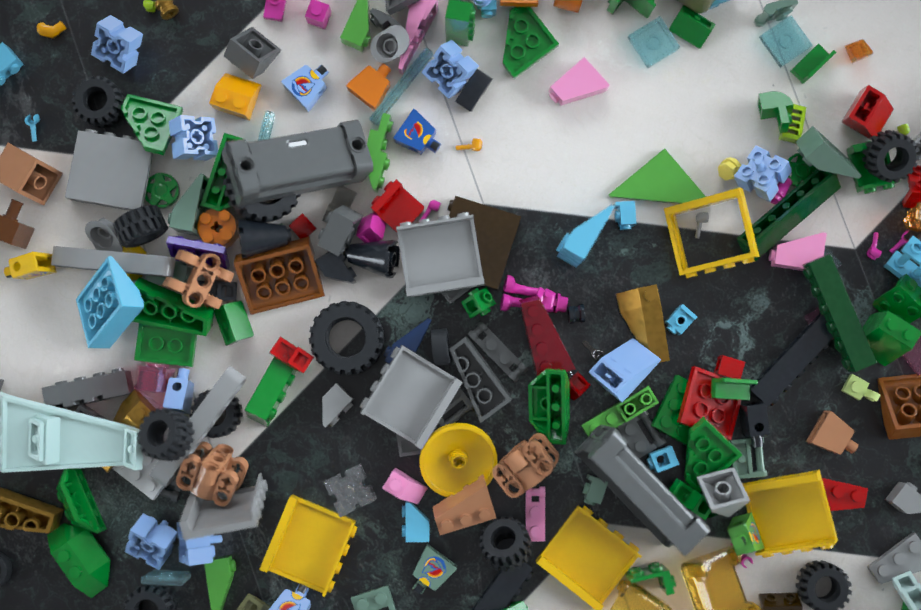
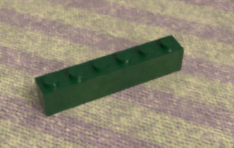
M817 169L752 225L759 257L754 258V261L758 260L841 188L836 173ZM744 231L737 237V241L743 253L746 254L750 253L746 232Z
M831 254L802 264L804 276L806 279H809L812 286L811 292L814 297H817L820 304L818 305L819 311L825 316L827 321L826 327L834 337V346L843 358L841 359L843 367L848 372H857L876 364L877 361Z

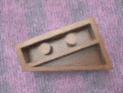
M483 474L472 484L465 485L463 490L457 494H452L433 506L434 518L440 535L496 518Z

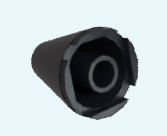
M244 219L238 220L242 258L288 245V241L291 240V230L287 229L286 225Z
M395 240L350 244L346 248L345 258L353 265L386 278H393L396 272H393L394 267L399 265L400 247L396 246L398 241Z

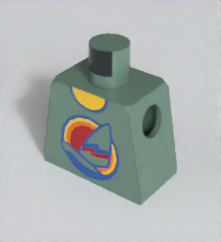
M427 544L413 571V576L418 580L412 588L421 595L427 587L434 591L437 590L456 571L457 565Z

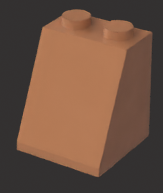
M7 143L0 155V183L44 206L63 173L14 145Z

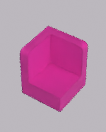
M372 212L362 218L356 236L364 243L380 241L383 239L386 223L376 213Z

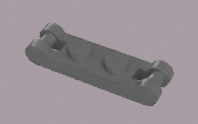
M482 321L477 323V327L473 331L470 330L467 333L514 383L519 380L518 377L522 373L525 374L529 370ZM482 332L487 335L483 340L478 337ZM514 363L517 368L512 372L509 367Z

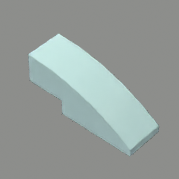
M908 571L893 577V586L908 609L921 610V584L917 582L912 572Z

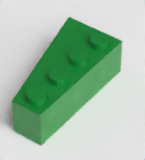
M449 0L445 15L446 42L453 40L458 45L468 47L469 41H473L476 13L473 3Z
M140 277L134 283L140 291L144 307L132 322L207 336L213 326L214 308L204 304L196 308L187 306L182 301L181 294ZM189 298L190 303L195 302V300Z
M274 357L245 408L247 417L268 427L277 413L279 404L285 399L288 387L293 384L297 370Z

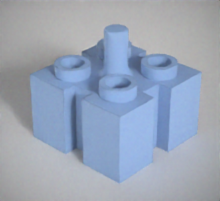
M111 15L99 21L94 35L98 40L93 42L91 55L103 62L106 60L110 61L111 67L121 73H125L137 64L139 52L136 49L141 46L143 34L132 27L124 28L123 22Z
M453 40L440 45L433 55L435 59L429 61L421 72L432 83L436 81L440 85L438 89L448 99L461 91L467 83L466 79L470 78L479 67L469 56L463 57L461 55L462 49Z
M179 115L169 121L170 136L175 137V142L171 144L173 159L187 160L193 157L194 160L207 161L217 156V140H213L212 137L216 133L214 118L199 117L194 120V116Z
M755 146L747 157L749 163L747 165L742 164L734 178L739 187L749 192L755 189L757 196L771 202L779 190L777 184L779 182L784 183L792 170L788 160L777 155L771 158L769 151Z
M143 513L130 530L125 552L137 559L141 557L146 560V564L160 570L172 553L177 531L168 526L169 523L166 520H162L158 525L154 517Z
M177 522L179 562L185 563L188 566L212 563L215 556L214 545L210 544L222 542V535H209L184 540L180 524Z

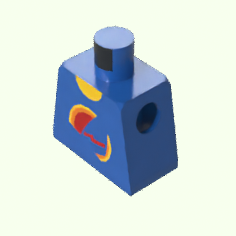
M414 108L393 137L396 144L421 155L426 148L436 153L441 146V143L433 139L436 135V129Z

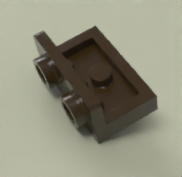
M764 593L758 596L761 604L760 610H802L803 607L797 593Z

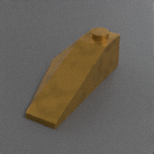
M657 284L617 293L616 298L619 312L636 340L661 359L659 363L670 361Z
M134 389L121 403L113 422L129 425L141 430L139 426L144 422V417L149 416V412L156 411V408L137 389ZM106 466L102 468L106 472H109L114 466Z

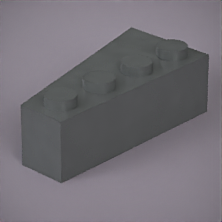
M468 337L463 338L450 348V352L481 423L513 398Z
M117 368L113 369L110 374H105V372L95 373L91 378H86V376L74 378V381L67 382V380L56 382L55 385L42 387L41 389L44 404L67 409L129 395L134 390L131 371Z

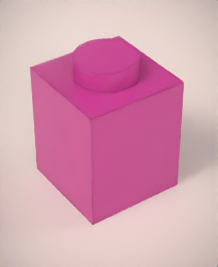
M311 0L305 18L308 24L326 29L332 11L328 4Z

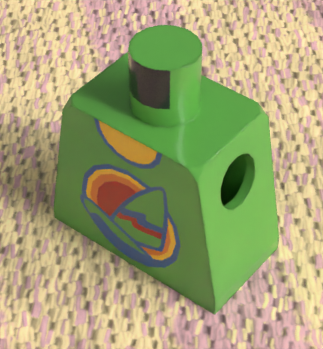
M752 512L733 517L728 526V533L736 554L742 555L764 549Z

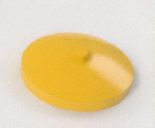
M452 423L435 430L422 448L419 457L420 470L424 481L434 492L445 497L457 494L463 490L465 485H470L478 480V477L482 474L484 475L486 485H488L493 479L492 471L498 462L497 452L490 437L480 428L467 423Z

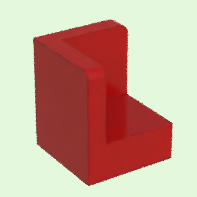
M724 355L718 356L714 373L720 376L741 379L745 362Z

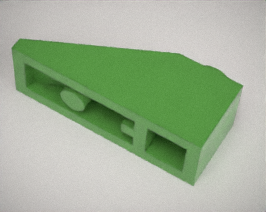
M357 0L340 36L343 44L363 52L365 47L369 46L371 41L369 0Z
M232 555L215 557L212 563L204 564L211 610H223L234 571H236V562L234 559L232 560Z

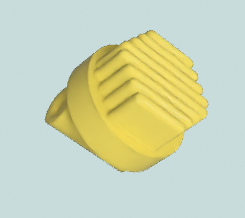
M728 157L719 165L718 175L725 181L735 179L734 175L741 167V164L735 158Z

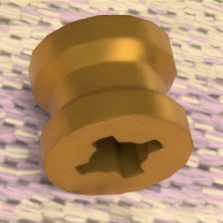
M157 0L154 5L157 10H160V16L164 20L174 17L179 12L177 6L173 5V0Z

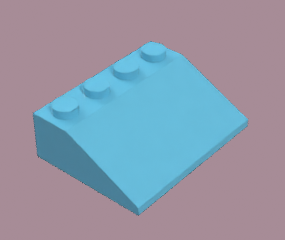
M612 205L575 228L571 234L566 233L556 249L559 252L557 257L577 267L586 258L615 207Z
M112 256L106 258L76 298L88 348L110 349L144 307V301L141 298L139 289Z

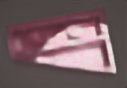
M137 364L134 387L136 390L166 392L168 380L170 377L174 378L175 369L169 368V364Z

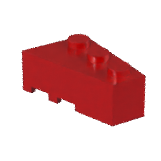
M822 478L830 511L865 508L868 488Z

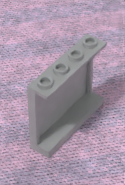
M92 129L78 130L65 198L71 201L129 211L146 206L144 200L153 153L145 151L138 140H134V137L123 135L120 138L116 137V134L104 132L103 135L97 134V131Z
M466 212L457 214L455 218L441 216L436 221L422 219L419 220L418 224L403 222L400 223L399 227H396L408 298L484 286L473 215H469Z
M403 345L400 348L396 346L390 356L393 358L389 365L386 363L380 372L382 374L379 382L375 380L371 386L370 391L372 393L370 397H365L360 405V408H362L361 414H365L422 450L463 382Z
M262 473L258 474L255 486L240 488L235 491L232 499L226 506H218L214 501L199 498L190 492L179 521L183 539L188 540L257 527L259 518H261V509L264 508L265 491H268L266 479L263 480ZM218 493V496L222 500H227V495L225 493Z

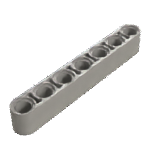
M53 246L52 266L97 271L106 258L112 256L127 274L167 276L171 278L174 276L176 261L174 257Z
M231 366L227 368L189 420L193 424L191 429L194 430L192 435L194 440L193 443H190V450H186V455L184 457L180 456V459L177 461L159 460L150 472L152 478L164 487H167L179 472L183 460L189 454H193L244 385L246 377Z

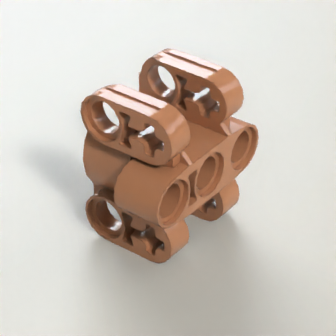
M178 250L175 259L188 264V266H193L192 272L186 284L166 276L162 286L182 293V301L187 306L196 308L204 304L219 310L222 300L208 293L216 277L224 282L231 283L235 274L221 268L220 259L215 254L206 253L198 257L190 252ZM208 257H211L213 260L212 266L205 263ZM200 275H203L205 278L202 285L197 283V278ZM189 296L195 297L196 301L194 303H190Z
M535 433L529 441L522 440L507 455L503 456L500 462L493 468L492 474L509 497L516 498L551 474L559 461V454L544 434ZM548 453H551L555 456V461H553V459ZM509 484H511L515 488H518L519 492H512L509 489Z
M203 441L193 454H189L181 463L176 484L181 490H190L199 498L214 501L218 506H226L232 499L234 492L243 484L248 470V462L243 457L232 458L234 450L229 445L219 444L212 448L208 442ZM201 448L204 449L205 453L202 458H200L202 453ZM236 464H239L241 468L238 473L235 472L237 469ZM182 477H188L191 484H185L182 481ZM218 493H225L227 495V500H222L218 496Z

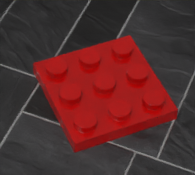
M696 366L691 367L677 423L692 427L702 417H705L724 437L731 440L741 400L711 398L712 379L726 377Z

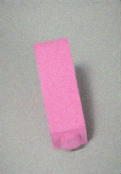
M584 57L550 86L549 96L555 103L559 102L560 105H565L604 93L610 85Z
M822 232L776 245L769 253L771 266L803 271L804 267L802 264L824 256L827 233Z
M396 467L382 487L397 498L419 504L428 487Z

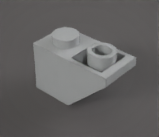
M338 383L322 397V417L325 428L329 425L333 427L340 420L338 416L343 411L346 413L353 406L351 402L354 398Z
M898 482L885 499L902 513H921V495L917 492L918 488L910 482Z

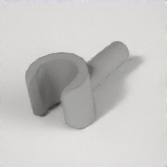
M701 212L696 215L697 228L695 238L699 239L702 223L709 221L708 212Z

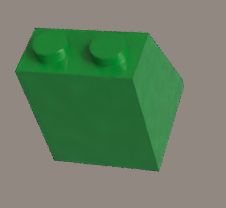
M890 311L871 314L862 328L876 361L883 366H887L913 349L921 336L920 330Z

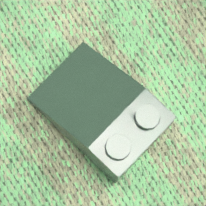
M814 126L796 141L799 147L797 151L810 167L814 165L818 170L858 179L861 177V174L850 159Z
M199 174L173 207L172 213L170 212L168 216L170 228L180 233L199 236L197 228L199 217L207 211L206 207L201 206L209 180L207 176Z

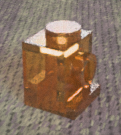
M920 202L917 203L916 207L907 211L906 218L904 219L906 229L918 233L921 232Z

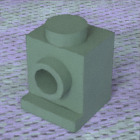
M587 474L586 478L590 481L589 483L586 482L582 493L585 494L584 503L593 506L596 503L601 504L608 482L605 481L604 483L600 478Z

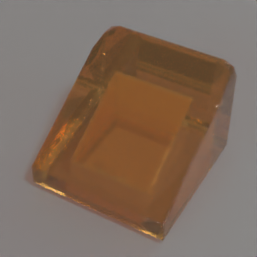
M863 39L845 46L852 63L868 58L873 54L872 49Z

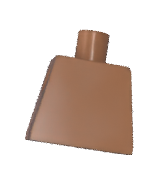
M826 410L823 411L806 440L809 444L840 455L844 449L853 454L858 448V444L851 440L854 430L832 411Z

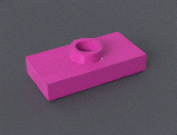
M266 0L263 18L283 22L286 0Z

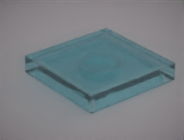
M792 15L759 37L780 68L813 46Z
M661 16L628 35V39L647 68L680 49L679 44Z
M153 569L141 577V584L182 586L191 579V572Z

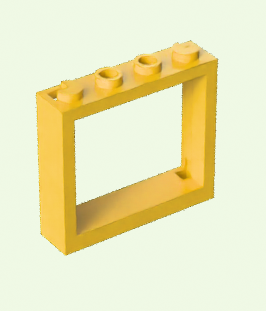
M742 188L732 189L664 208L680 276L686 275V278L698 276L697 272L704 271L705 274L716 271V267L723 266L724 269L735 267L736 262L742 261L743 264L755 262L754 258L759 257ZM738 199L750 253L688 268L676 215Z

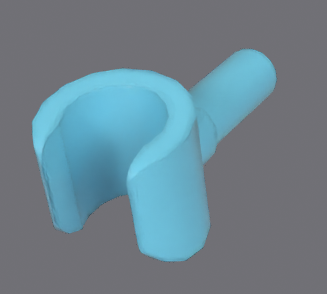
M31 114L25 118V123L31 129L32 141H37L36 124L40 121L38 114L33 116V120L31 119Z

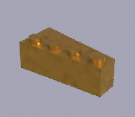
M0 487V528L50 533L59 527L64 509Z

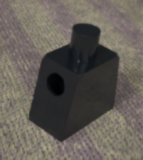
M766 403L740 404L739 417L743 435L751 437L752 448L763 447V436L770 433Z

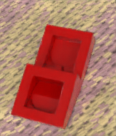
M281 336L269 352L270 355L302 374L314 358Z

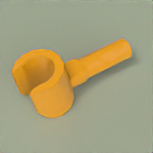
M473 138L472 144L458 145L456 150L471 149L480 151L483 142L481 139Z

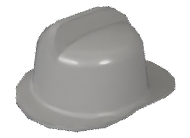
M393 25L378 33L373 38L370 47L374 59L387 63L403 55L409 47L408 32L400 25Z
M101 218L99 221H91L86 224L85 233L96 250L123 252L122 245L113 227V222Z

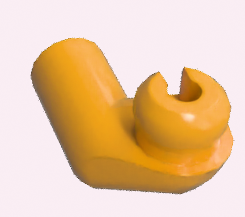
M61 21L54 26L39 23L36 27L38 34L48 38H54L67 29Z

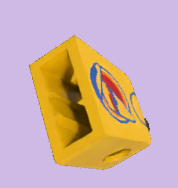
M30 252L11 258L8 261L9 266L4 268V274L7 278L12 277L13 279L24 280L57 272L56 267L51 265L52 254Z

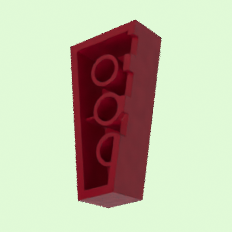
M539 296L520 299L519 303L536 375L538 376L545 369L566 370V372L575 370L576 368Z

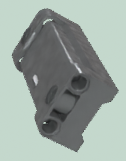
M357 119L340 122L337 127L259 141L247 142L245 139L226 142L222 151V157L227 165L233 185L237 207L363 182L373 171L372 158L361 124Z
M606 425L596 427L574 452L604 483L605 481L608 482L607 487L665 547L668 548L674 545L686 557L707 536L710 527L697 514L687 510L626 446L628 441L614 427Z

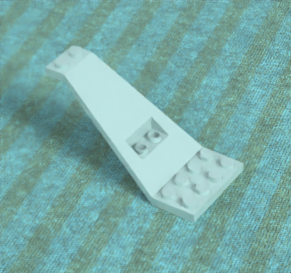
M0 391V472L126 466L135 471L141 470L143 451L140 449L142 445L138 444L140 439L138 431L140 429L11 396Z

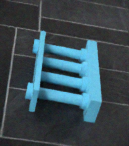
M912 236L901 250L904 254L902 255L900 252L895 251L883 267L899 279L907 274L921 288V241ZM909 259L914 260V261H915L916 263H918L920 266H917L915 263H913V262L910 261Z

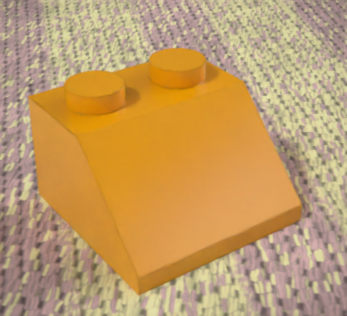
M225 73L215 85L209 104L216 110L250 121L262 85Z

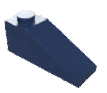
M427 318L396 341L392 347L388 346L384 353V357H386L385 362L390 364L393 359L390 356L396 346L400 348L403 345L416 353L432 320Z

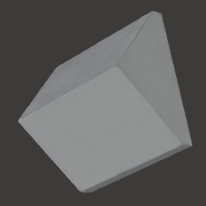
M734 467L697 477L711 512L729 517L750 502Z

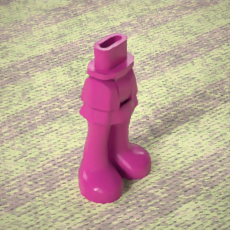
M506 276L503 292L532 297L538 295L547 313L566 312L568 297H563L560 293L556 294L548 288H534L517 284L513 276ZM502 294L500 310L508 311L511 307H520L519 300L522 298Z

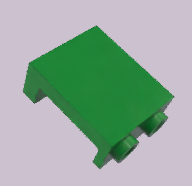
M867 142L855 144L846 149L848 158L861 174L859 179L853 178L857 193L864 191V194L876 192V188L881 187L883 190L894 188V184L898 183L883 181L865 169V162L862 161V157L865 156L863 149L867 148L865 145ZM889 151L884 159L885 165L891 163Z

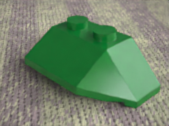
M224 133L201 206L219 212L230 207L228 204L230 200L224 194L226 186L223 183L227 177L225 174L227 165L224 163L222 151L226 142L243 138Z
M545 369L528 384L529 422L538 433L544 434L551 444L566 445L570 421V381L566 370Z
M81 468L63 469L56 489L58 491L57 497L65 507L66 518L71 521V524L97 534L107 530Z
M63 523L47 535L51 555L75 588L93 598L108 587L111 560L91 531L79 526Z

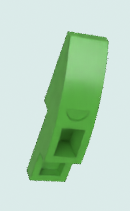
M386 113L382 115L378 131L370 129L367 143L373 162V171L369 174V180L373 191L378 193L379 188H383L385 181L383 173L384 170H388L390 165L387 153L382 152V150L387 148L388 139L386 137L388 132L391 133L394 122L391 121V115Z
M647 386L627 397L622 403L614 404L580 426L586 436L589 437L591 432L599 425L616 428L659 402L651 388Z

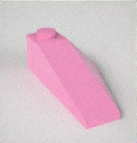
M419 0L408 6L409 13L406 31L409 35V47L401 55L398 67L399 73L402 75L438 12V0Z

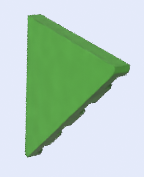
M665 148L608 195L611 198L678 204L706 197Z

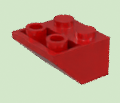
M867 85L860 90L841 122L871 140L873 135L877 137V133L881 132L894 108L885 94Z

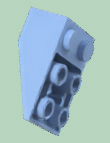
M632 338L603 356L591 368L589 374L598 384L622 403L661 359Z

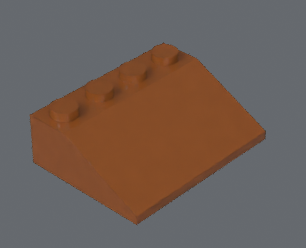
M310 236L289 241L288 245L251 257L242 258L241 254L235 255L234 266L251 315L325 296Z
M921 373L878 378L883 423L889 440L920 437Z

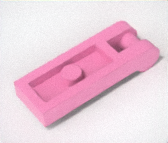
M545 486L531 488L525 492V527L531 541L545 542ZM532 496H539V501H532Z

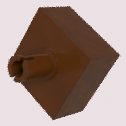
M11 199L6 214L0 215V241L26 249L35 228L18 222L17 217L24 203Z

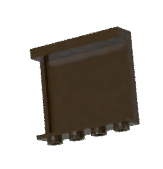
M455 196V199L450 200L447 211H450L449 216L450 218H455L457 214L466 212L469 215H473L484 286L498 291L521 216Z

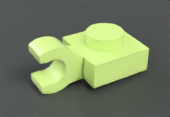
M853 374L849 375L841 390L857 400L865 397L872 402H877L880 394L867 389L870 383Z

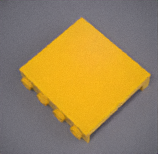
M820 470L742 483L750 499V502L746 504L747 512H752L764 545V549L756 551L755 556L762 555L763 558L774 556V553L780 552L782 555L792 554L794 550L809 552L815 547L830 549L838 541Z
M292 494L288 499L259 570L266 573L271 571L299 584H303L323 593L322 596L325 597L327 592L331 593L335 581H332L334 575L339 574L343 565V563H340L342 555L346 556L350 548V545L347 544L349 538H354L358 528L355 526L356 520Z
M578 505L537 557L536 563L592 608L601 610L604 607L602 603L638 557L641 558L642 555L638 553L640 549L632 542L629 544L624 542V536L617 530H614V532L610 531L607 528L609 524L603 519H595L592 516L594 512L584 505L581 508Z

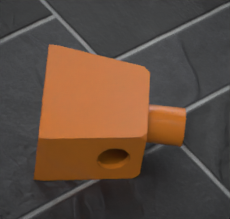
M382 63L377 71L371 66H367L346 87L349 92L376 112L390 89V81L386 77L391 72V69L384 63Z

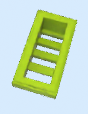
M794 104L793 109L800 111V114L792 113L791 116L799 119L798 121L792 120V124L797 125V127L789 126L788 130L795 131V134L788 132L780 133L778 139L796 144V141L802 136L806 107Z

